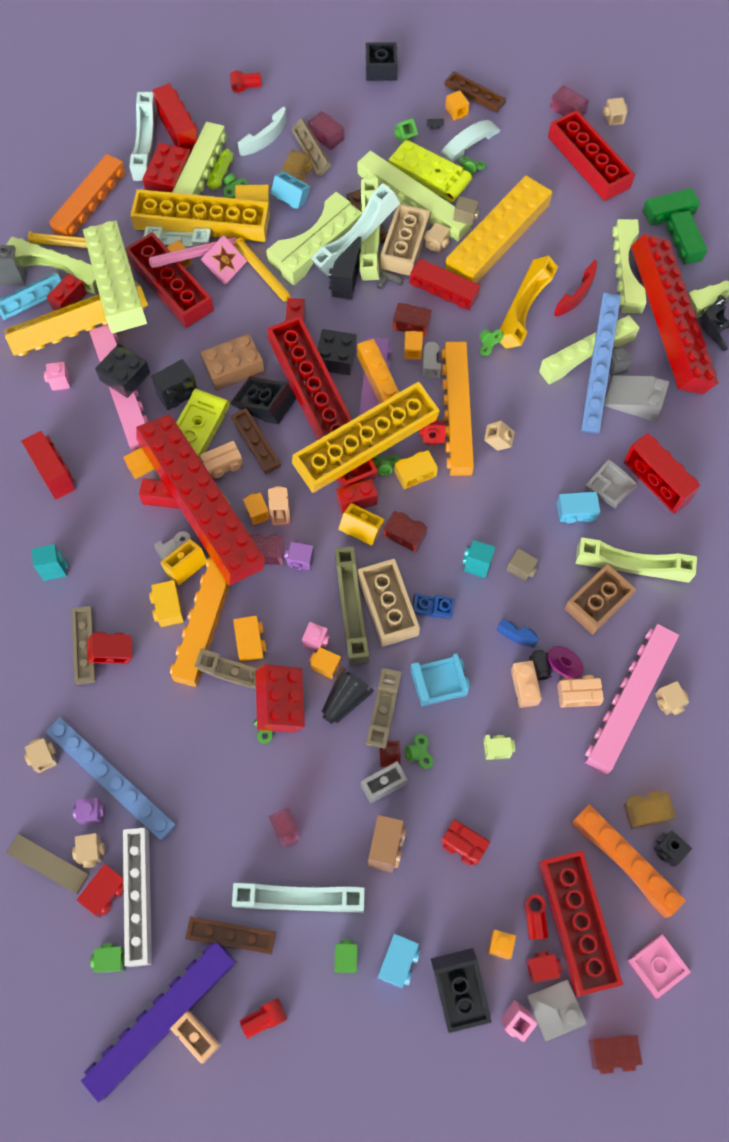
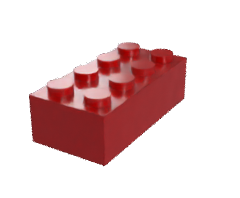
M170 83L152 89L157 114L175 146L190 149L192 152L198 139L196 134L198 129L195 122L192 123L189 111H185L183 101L179 100L177 90L173 89Z
M649 433L631 445L623 462L673 514L686 506L701 486L697 479L691 476L684 466L678 463L671 453L665 450L657 439Z

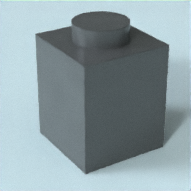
M625 346L612 350L609 369L611 376L625 373L630 367L632 359Z

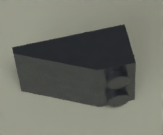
M358 236L334 261L333 268H330L329 289L332 290V297L352 300L360 267L362 237Z
M249 377L231 401V405L240 410L247 408L251 415L265 422L279 424L297 398L286 382Z
M471 948L431 958L448 1033L491 1023V1016L474 949Z

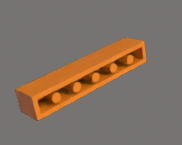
M106 154L50 219L49 223L53 233L72 237L77 234L80 227L86 223L90 215L96 211L100 203L106 199L110 191L124 177L126 172L123 161L109 154Z

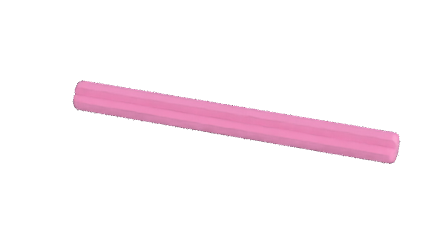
M236 237L228 238L232 245L237 240ZM216 242L150 257L149 265L155 268L203 256Z

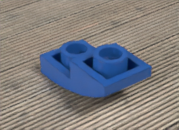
M415 593L412 608L417 615L452 618L455 599L440 595L431 597Z
M503 619L498 625V632L518 644L534 648L539 641L537 634L525 626L518 631L516 625L511 621L508 622L506 619Z

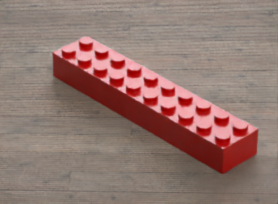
M644 233L631 245L677 387L679 390L704 394L719 382L711 362V356L707 351L701 328L698 325L696 313L692 308L686 285L683 282L681 271L678 268L672 244L667 239Z
M301 315L268 327L267 339L316 439L319 440L352 421ZM371 458L336 479L341 488L370 479L375 480L378 470Z
M171 414L137 426V442L228 585L230 586L262 571L265 562L264 556Z

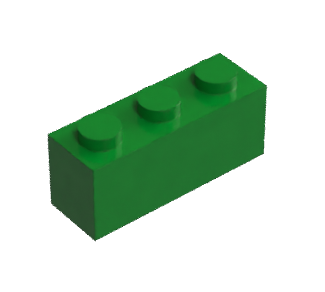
M689 188L646 199L642 211L649 225L652 226L667 222L671 214L690 211L691 215H694L700 202L693 189Z
M690 211L671 214L666 223V229L672 237V243L676 246L678 256L683 264L703 261L707 248Z

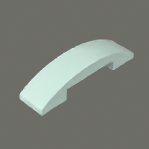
M282 107L273 114V122L256 136H252L249 133L238 142L239 154L241 156L255 153L267 147L281 134L287 121L285 107Z
M490 120L477 122L455 136L443 148L442 154L453 162L464 155L465 149L484 137L490 139L498 134L500 129Z
M146 226L144 236L153 232L166 247L179 240L186 249L209 243L211 229L194 228V232L164 231L162 227Z

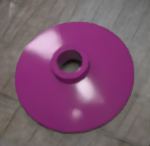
M554 646L548 651V661L559 674L567 678H578L582 675L584 671L583 663L573 651L562 646Z

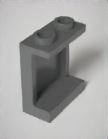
M0 245V286H25L27 271L25 268H20L15 257L16 247L14 245Z

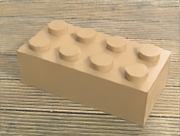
M403 204L397 206L380 255V269L410 276V272L418 261L424 236L428 230L430 221L429 210Z
M395 558L358 569V580L381 647L419 636L420 627Z

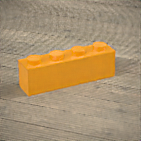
M375 339L358 343L357 357L379 404L398 394L399 390Z

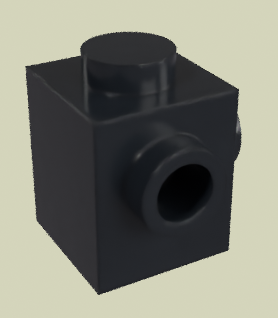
M670 831L667 834L663 832L655 841L658 843L654 848L658 852L657 856L662 861L669 862L673 867L680 864L692 850L674 831Z

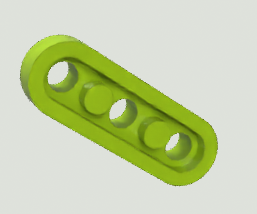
M228 148L219 155L207 180L206 185L211 190L220 188L222 179L228 172L227 168L233 161V153Z

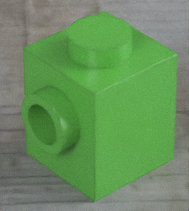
M413 118L394 126V135L399 142L418 135Z
M340 940V944H335V973H357V944H353V940Z
M114 943L101 944V948H95L94 954L91 955V968H94L96 973L125 971V948L121 946L114 947Z

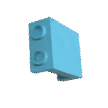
M457 653L453 654L451 658L420 665L419 662L411 664L410 671L421 707L468 694L469 688H471L468 677L464 676V662L462 658L459 659Z

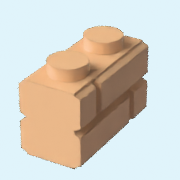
M234 441L200 454L202 463L211 477L215 479L222 477L228 471H237L243 466L242 456Z
M281 486L270 488L268 490L272 524L285 525L291 523L287 488Z
M533 661L514 663L511 668L516 697H518L519 708L539 705L542 698Z
M593 675L583 676L582 679L563 677L557 684L560 708L598 706L604 700L601 679L594 678Z
M187 1011L171 1027L175 1035L180 1037L179 1039L201 1064L205 1063L221 1046L191 1011Z

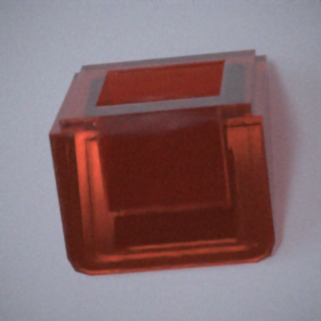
M387 741L386 749L379 748L381 767H388L397 761L401 765L399 741Z

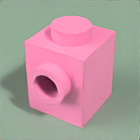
M65 363L46 364L44 378L46 382H49L52 390L69 389L70 376Z
M309 622L302 638L303 647L315 652L318 651L319 647H327L330 640L328 628Z
M516 1000L512 1002L501 1017L505 1026L504 1030L510 1036H516L523 1042L537 1025L533 1014Z

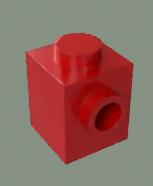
M548 951L535 953L536 958L526 960L531 983L560 978L559 973L562 972L560 960L556 959L555 954L549 955Z

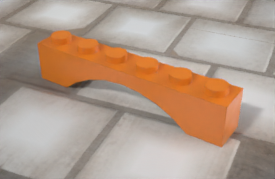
M590 804L571 822L587 840L600 848L624 870L639 887L649 903L664 918L672 916L686 901Z

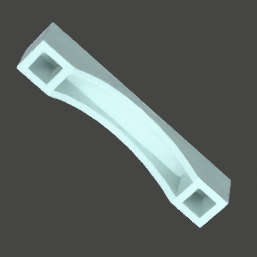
M137 92L136 142L130 158V170L133 181H143L142 178L152 159L156 105L153 92Z
M382 183L370 196L369 202L357 223L344 236L322 246L312 256V261L327 277H329L330 268H333L334 261L358 236L362 237V244L400 204L395 193Z
M233 883L232 906L242 909L364 913V887H285Z

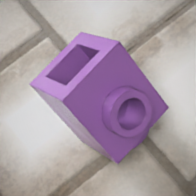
M301 541L291 542L290 548L285 550L284 559H287L288 566L294 570H310L314 556V547Z
M76 799V806H73V818L81 825L103 823L105 805L100 799Z

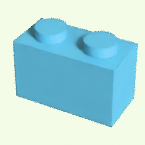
M282 171L275 175L270 194L276 196L278 200L288 203L292 208L298 209L306 204L311 186Z
M597 492L559 494L556 502L559 522L568 524L575 523L576 521L592 522L597 520L600 513Z
M394 934L377 978L400 988H403L404 984L409 985L413 974L409 969L412 962L417 963L421 952L417 949L419 944Z

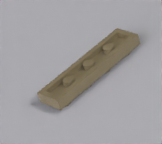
M300 118L291 131L317 175L322 177L332 164L305 119Z
M91 606L71 608L74 683L76 685L96 683L95 663H88L87 639L94 633L93 608Z

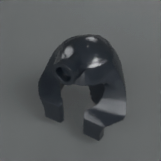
M720 294L713 304L708 305L703 310L700 319L701 325L707 334L723 351H726L728 347L721 338L720 332L729 328V320L724 316L727 300Z

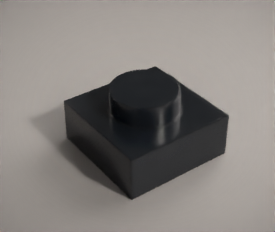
M444 118L426 119L427 126H430V129H440V125H444Z

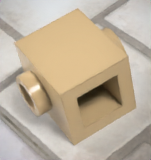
M623 98L607 99L606 106L603 108V115L607 119L608 126L624 124L628 111L627 104L624 103Z
M435 222L432 228L425 233V247L440 254L443 248L446 249L449 244L450 228Z
M503 421L488 424L484 441L497 451L510 448L513 444L515 431Z
M678 681L660 688L655 693L658 699V706L666 715L682 713L685 711L684 707L689 703L688 695L681 688Z
M37 738L29 743L30 745L24 747L27 753L24 755L27 764L31 765L37 773L58 764L54 756L57 752L52 742L49 743L44 738Z
M93 833L75 836V847L72 849V855L76 863L83 865V868L95 867L98 862H103L102 856L105 855V845L101 843L100 835Z

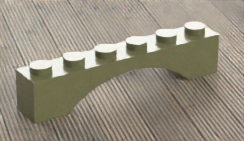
M354 546L335 548V562L349 666L369 663V652L360 601Z

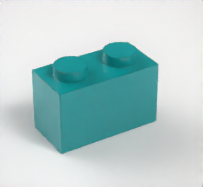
M473 540L471 546L467 545L462 562L465 565L464 572L486 579L495 547Z
M55 544L31 549L33 567L44 581L67 576L66 569L69 568L67 558L63 557L62 551L58 550Z

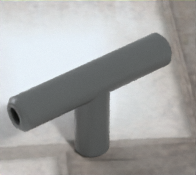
M382 269L379 270V276L382 277L377 284L379 289H382L388 280L398 285L403 284L402 278Z

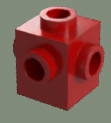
M436 419L420 429L419 437H422L423 443L427 445L445 443V421H438Z

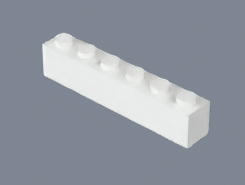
M145 828L123 830L125 966L152 965L149 831Z

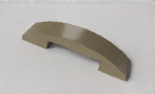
M201 648L194 668L219 679L256 689L255 671L261 667H251L220 657L218 653Z
M386 668L381 670L366 745L386 749L401 678L400 671Z
M17 834L6 851L7 854L76 894L79 893L89 874L20 834Z

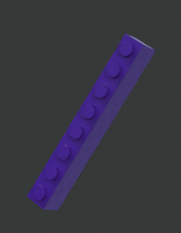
M220 942L208 944L202 951L204 955L198 961L194 959L185 968L187 972L182 977L177 976L169 984L171 989L165 995L163 993L158 995L152 1002L154 1006L148 1012L144 1010L135 1019L137 1023L131 1029L129 1027L126 1028L119 1035L120 1041L115 1046L111 1044L101 1054L103 1058L97 1064L93 1062L84 1071L86 1076L81 1082L97 1102L105 1100L168 1035L171 1027L187 1011H191L237 963Z

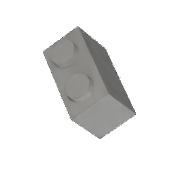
M397 761L362 780L361 788L369 803L372 804L407 785L408 779Z

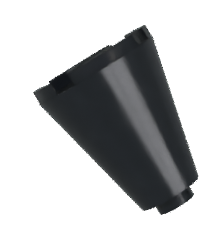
M343 666L321 711L324 713L323 718L330 724L333 722L338 724L374 692L372 688L367 690L369 685L349 671L345 673L346 668Z

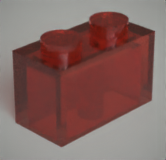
M398 303L393 317L392 330L423 332V336L426 337L432 310L406 303Z
M394 510L383 528V536L416 553L427 535L428 527L421 521H414L405 513Z
M637 1035L588 1039L593 1069L600 1070V1074L614 1073L613 1068L622 1067L623 1071L636 1070V1065H643Z

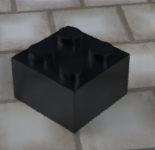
M366 42V81L397 80V42Z
M322 329L317 350L328 372L351 375L357 348V334Z
M119 343L95 368L101 382L126 398L150 374L147 361Z
M183 359L151 375L156 394L167 410L176 408L182 402L190 399L192 392L197 388L194 374Z

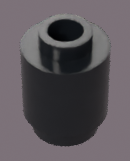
M544 650L533 651L532 655L529 656V660L533 661L537 681L552 677L551 673L553 671L548 661V653L544 652Z

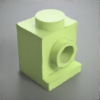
M485 735V759L510 758L512 752H515L514 740L505 738L504 735L493 736V739H490V735Z

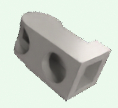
M428 342L424 346L422 377L440 378L441 363H436L440 348L435 342Z
M185 531L178 532L173 539L165 544L161 541L155 543L156 552L163 560L191 539V536Z

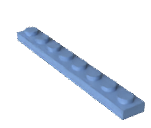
M602 294L580 431L594 434H599L621 295Z
M61 717L45 731L161 842L176 827L163 812Z

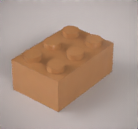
M249 333L200 352L203 366L215 391L265 372L263 359Z
M606 564L567 602L564 610L590 634L594 635L632 598L637 589L609 564Z
M377 816L368 858V868L393 873L394 868L398 869L402 849H398V847L403 846L407 829L402 827L403 820Z

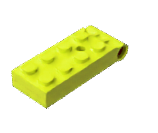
M407 139L388 159V163L451 203L458 198L472 181V175L468 171H463L462 167Z
M195 388L176 423L200 458V454L207 451L225 417L224 414L228 411L230 401Z

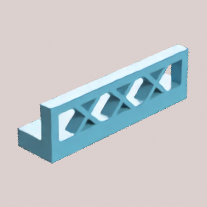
M53 272L1 297L0 315L2 319L5 320L47 300L46 296L61 282L59 275Z

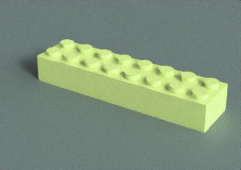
M108 221L101 225L83 229L105 318L111 333L147 324L117 221Z

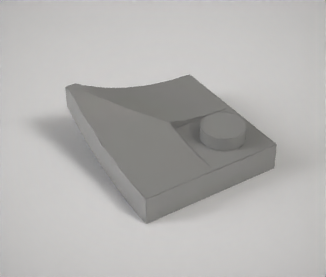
M608 459L586 484L585 489L590 492H597V496L616 509L637 488L638 484L626 472Z
M568 979L527 996L545 1042L587 1025Z

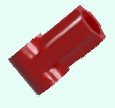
M235 70L230 74L231 89L235 93H241L245 88L262 87L260 72L243 74L241 71Z
M530 895L523 902L526 912L529 940L548 938L545 915L546 902L540 895ZM533 898L539 902V909L537 911H533L529 905Z
M279 998L260 1007V1010L239 1020L247 1039L267 1028L271 1029L288 1019Z

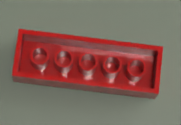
M578 110L551 122L548 138L604 202L631 188L635 173Z
M153 232L125 248L130 265L185 328H188L214 311L212 298L180 262L155 268L149 265L150 257L170 253Z
M583 850L541 860L538 866L575 997L622 986V978Z

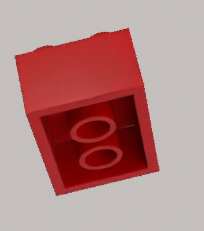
M159 142L142 178L145 190L172 193L191 154L190 149Z
M39 431L21 440L55 500L75 490L72 484L75 480L49 435L44 436L43 432Z
M265 664L256 670L257 730L294 733L305 727L302 668Z

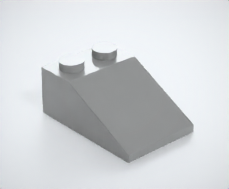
M613 375L604 406L655 422L661 411L669 381L653 376Z

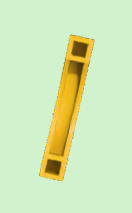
M549 255L532 261L499 329L504 333L500 343L505 349L522 345L528 333L526 317L529 308L543 288L552 281L558 269V266Z

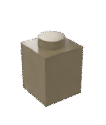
M459 196L454 210L453 221L473 226L474 220L478 219L480 209H478L479 201Z
M518 548L508 564L507 571L526 582L529 577L533 578L536 574L538 559Z

